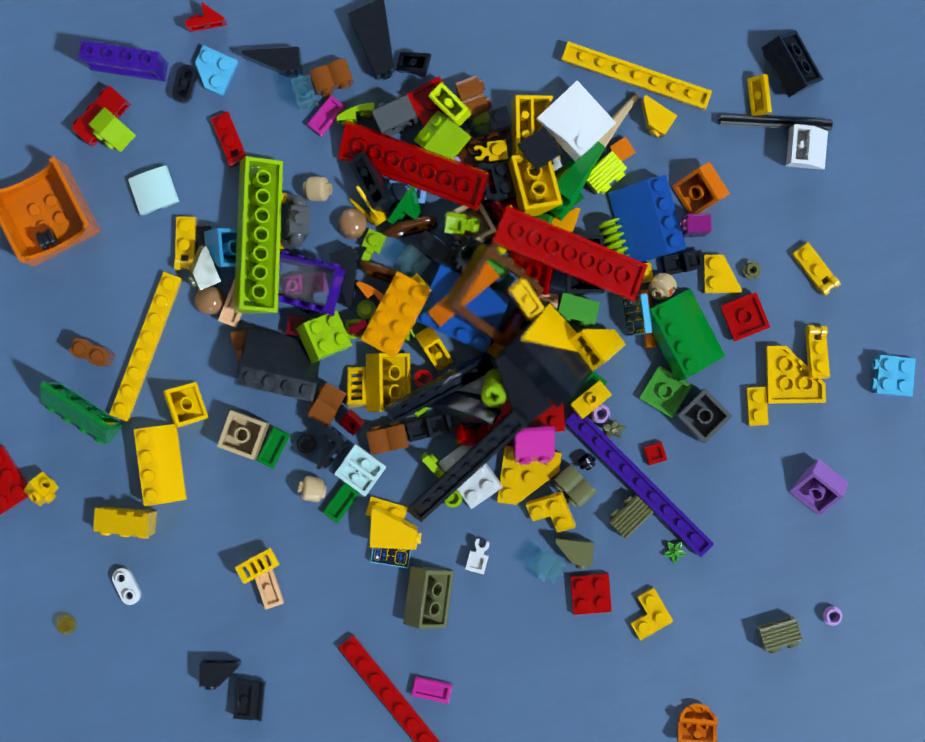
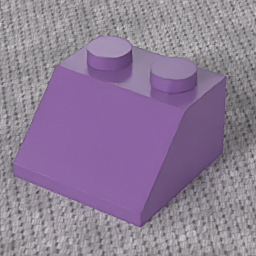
M818 459L806 469L791 488L790 493L820 516L844 497L849 482Z

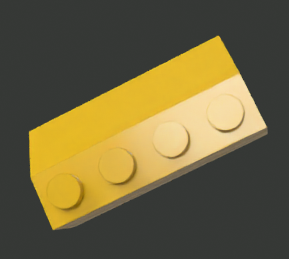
M174 424L134 429L144 506L186 500L178 429Z

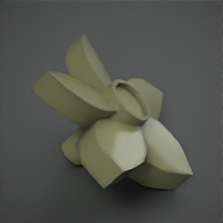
M614 419L611 424H604L603 428L606 430L608 438L614 434L621 438L620 431L624 430L626 425H618V421Z

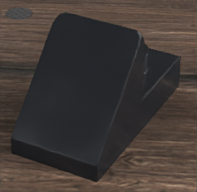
M400 52L396 71L400 73H413L425 78L431 54Z

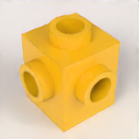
M42 471L28 482L24 492L32 502L40 507L45 502L49 504L56 498L55 493L59 487L53 479L49 478Z

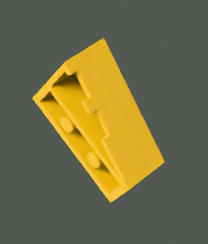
M515 95L512 98V156L523 154L517 147V144L543 128L536 118L550 106L553 96Z
M96 507L93 531L99 532V535L106 536L113 533L118 534L120 537L137 536V538H149V536L155 534L157 511Z

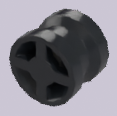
M51 227L46 228L44 232L38 231L35 233L37 241L43 250L48 249L51 245L56 246L59 244L57 236Z

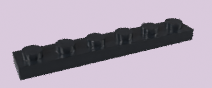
M485 352L384 406L391 423L395 424L486 375L489 370L494 369L491 360Z

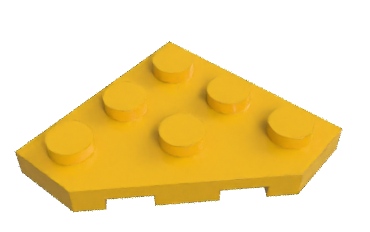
M766 346L767 404L826 403V383L822 379H809L808 366L801 359L793 354L787 346Z
M505 445L500 483L503 487L498 491L497 502L517 505L559 473L562 453L555 452L553 460H550L549 463L542 464L534 461L530 464L521 465L519 462L514 463L513 446Z

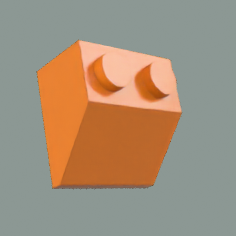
M710 162L698 167L672 185V188L689 214H699L730 194Z

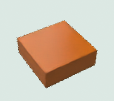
M626 136L609 147L622 162L636 153Z

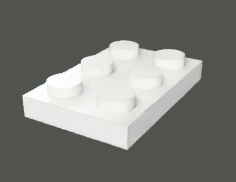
M461 445L440 460L438 464L446 472L471 448ZM486 463L457 490L470 508L473 509L500 490L503 485Z

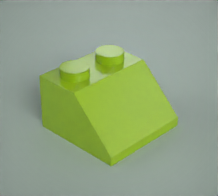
M438 110L419 132L414 141L426 150L454 159L470 140L471 136Z

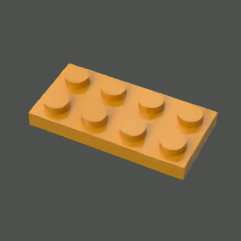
M397 271L360 340L396 358L432 290Z

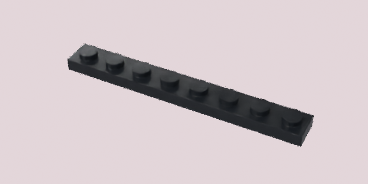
M514 408L411 503L407 511L422 522L528 425L529 421Z

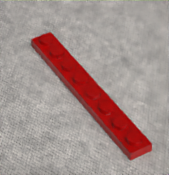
M354 634L338 647L414 742H441Z

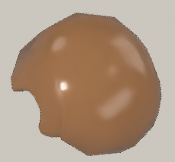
M349 208L340 215L338 229L344 238L351 240L360 238L366 230L367 220L361 210Z
M215 286L198 290L194 299L195 307L203 314H218L222 311L226 302L225 293Z

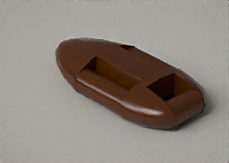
M420 216L416 220L409 219L390 226L384 231L383 235L391 238H403L423 233L425 230L428 232L434 229L438 223L435 216Z
M373 262L359 263L360 268L365 273L390 284L397 273V270Z

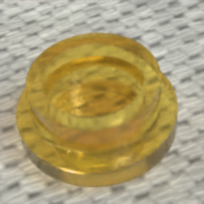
M64 615L57 621V629L62 634H71L76 629V620L71 615Z

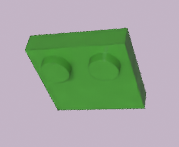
M659 366L639 399L673 418L692 385L685 380L677 382L673 373Z

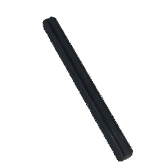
M720 114L718 118L719 125L789 129L794 124L816 126L826 131H830L833 127V121L829 119Z

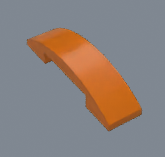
M486 262L460 303L463 306L467 305L500 277L488 262ZM447 296L428 311L440 327L456 314L443 305Z

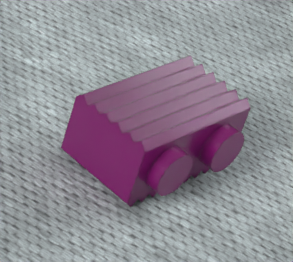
M687 214L682 218V222H679L684 238H692L693 236L695 238L697 236L704 237L712 231L711 214Z

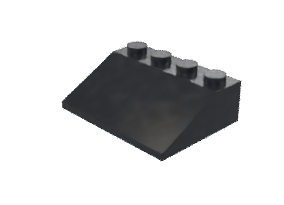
M247 327L234 384L313 402L320 361L311 364L304 345L299 339Z

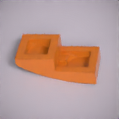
M358 281L356 283L369 300L376 296L381 302L384 297L382 293L363 282Z

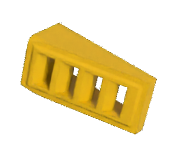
M347 367V405L349 408L367 407L366 367ZM352 374H362V377H352ZM352 382H362V385H352ZM352 390H362V392L352 393ZM352 398H362V400H353Z
M269 548L237 565L235 569L243 584H246L280 564L272 548ZM266 554L268 555L272 563V565L270 566L268 565L264 557ZM259 558L261 559V561H262V563H263V565H264V567H265L264 569L261 568V566H260V564L258 563L257 559H259ZM253 562L258 571L257 573L253 571L250 563ZM244 566H246V568H247V570H248V572H249V574H250L249 577H247V575H246V573H245V571H244V569H243Z

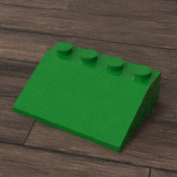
M691 288L649 310L652 333L677 382L689 378L725 357Z
M42 382L40 384L41 402L46 405L45 408L52 413L58 412L61 414V419L67 423H75L78 425L77 429L85 434L90 433L94 436L93 439L102 445L104 443H111L123 424L61 383Z

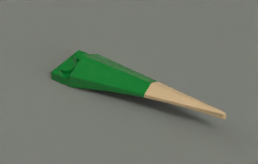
M638 93L612 117L616 124L576 162L571 158L555 174L563 204L545 212L546 214L561 221L574 207L605 147L638 100Z

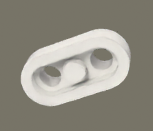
M125 567L117 569L112 575V581L121 600L127 605L137 603L141 598V590L133 573ZM119 575L124 576V581L119 580ZM128 592L133 594L132 599L127 597Z

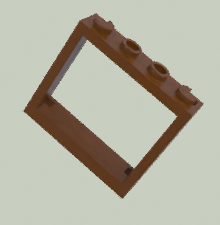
M480 244L444 300L443 305L496 344L506 347L525 320V316L518 306L501 333H499L460 304L486 262L492 257L518 279L521 277L525 278L538 298L544 288L538 284L539 281L536 278L528 277L525 274V269L518 265L514 266L511 258L506 255H500L497 247L491 244L489 246Z

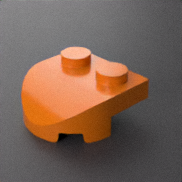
M689 705L682 711L677 721V742H717V716L706 705Z

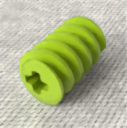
M620 218L603 222L597 227L598 230H604L599 235H604V238H606L604 239V245H608L607 248L630 256V254H624L628 247L622 246L626 239H620L624 232H618L622 225L615 223Z
M492 369L485 375L481 395L485 404L491 407H499L505 402L507 392L499 369Z

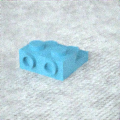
M875 355V359L872 361L874 378L870 382V387L873 389L872 393L913 397L916 359Z

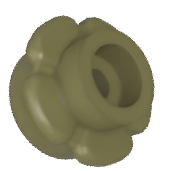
M748 261L742 268L743 274L749 280L757 279L761 274V266L754 261Z

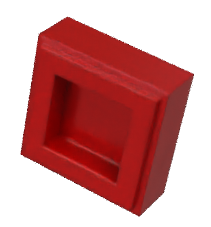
M662 441L643 447L648 465L667 460Z

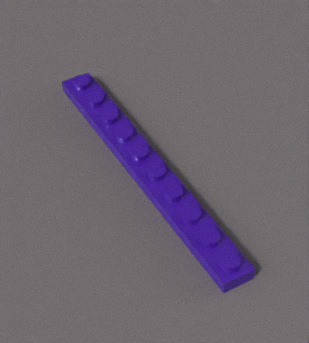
M574 411L564 421L699 557H702L714 545L587 416L581 419Z

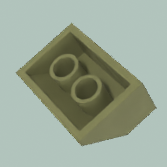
M431 567L410 568L403 620L404 625L417 629L447 627L454 571Z

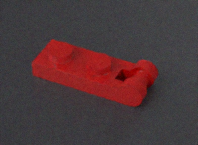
M225 112L211 118L227 161L230 167L233 168L247 154L230 113ZM238 150L239 155L233 157L232 153Z

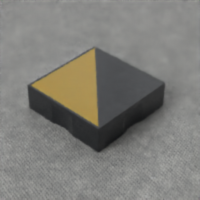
M548 301L543 305L544 309L535 318L525 323L522 331L512 339L504 351L533 379L538 388L558 408L573 398L592 370L569 341L578 334L577 330Z

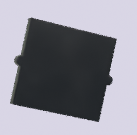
M544 127L517 144V147L525 156L524 159L529 161L535 171L563 153L555 143V138H552Z

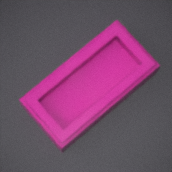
M330 95L308 121L307 125L322 137L346 107Z
M415 676L411 696L449 704L453 684Z

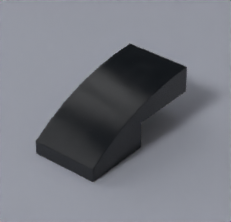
M702 250L661 257L663 273L670 275L705 268Z

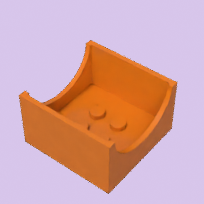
M56 157L50 158L49 164L32 177L10 187L0 189V225L21 263L36 266L102 232L68 165ZM51 227L57 236L59 244L56 246L51 245L48 249L43 250L37 241L35 233L38 231L44 232L46 228Z

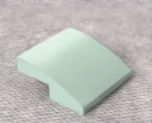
M167 166L158 167L128 179L140 215H146L157 209L166 208L179 202Z
M355 444L335 475L366 497L387 466Z

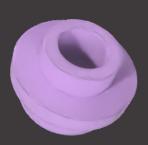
M601 404L591 412V417L597 423H605L610 418V410L606 405ZM599 410L604 412L603 417L597 416Z
M835 606L827 607L823 612V620L828 625H838L842 620V612ZM834 612L835 617L830 619L829 614Z

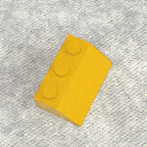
M523 154L511 156L508 166L519 211L531 216H537L563 204L551 161L535 171L529 161L524 159L525 156Z
M386 353L366 354L367 412H386L384 406L411 392L410 353H398L396 358Z

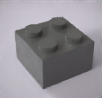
M403 95L396 96L392 99L393 102L386 105L381 103L374 107L375 110L372 111L380 133L392 136L418 124L417 115L407 95L404 97Z
M701 389L674 415L701 443H706L732 417L706 389Z

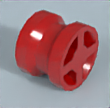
M420 370L414 376V382L419 388L423 384L425 385L433 381L432 374L427 370Z

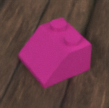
M554 426L524 428L512 440L514 463L519 462L521 465H526L538 461L543 464L553 460L555 455Z

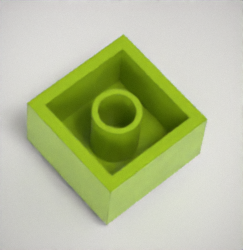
M337 310L334 316L326 314L305 322L296 328L311 364L345 351L352 346Z

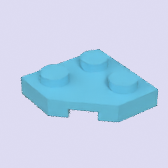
M203 45L195 61L204 87L209 91L224 96L239 63L238 60Z

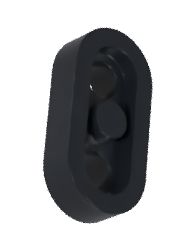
M185 64L180 66L177 71L172 95L179 103H187L192 99L197 80V72L193 66ZM191 73V77L187 79L185 74ZM182 91H186V95L184 97L180 96V93Z

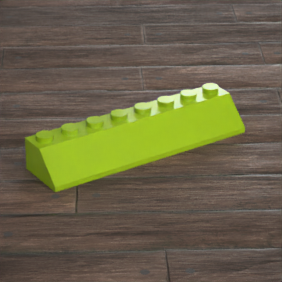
M245 156L240 161L234 313H278L283 161Z

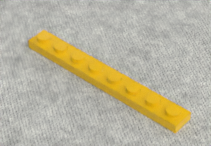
M569 41L561 60L702 110H706L712 94L711 90Z
M163 272L109 415L124 421L130 420L183 280L182 278Z

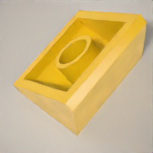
M197 382L163 391L176 428L209 418Z

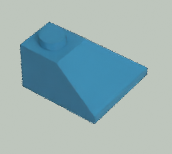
M216 228L204 231L205 246H207L210 256L217 266L236 267L237 229Z

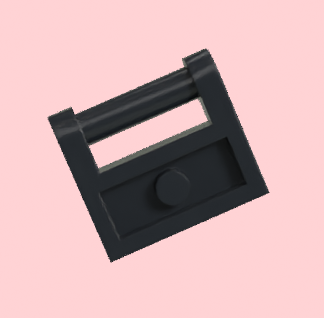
M508 162L479 163L474 166L489 172L494 194L490 191L487 179L482 197L484 203L515 200L516 193Z

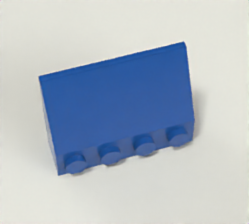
M666 174L608 192L614 218H620L616 224L622 225L618 232H624L620 239H626L622 246L628 247L624 251V254H630L628 257L645 262L687 249Z
M441 264L430 287L432 292L416 321L485 353L491 339L460 316L455 314L440 327L428 313L430 309L450 293L462 274ZM488 286L464 307L496 330L511 296Z

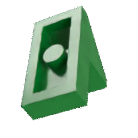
M410 186L387 220L394 225L398 219L401 221L406 214L415 220L420 215L421 208L414 186Z

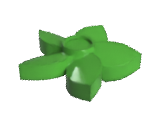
M682 541L676 543L675 546L671 542H667L669 550L665 551L663 556L671 557L672 561L676 564L679 556L686 555L683 550H680Z

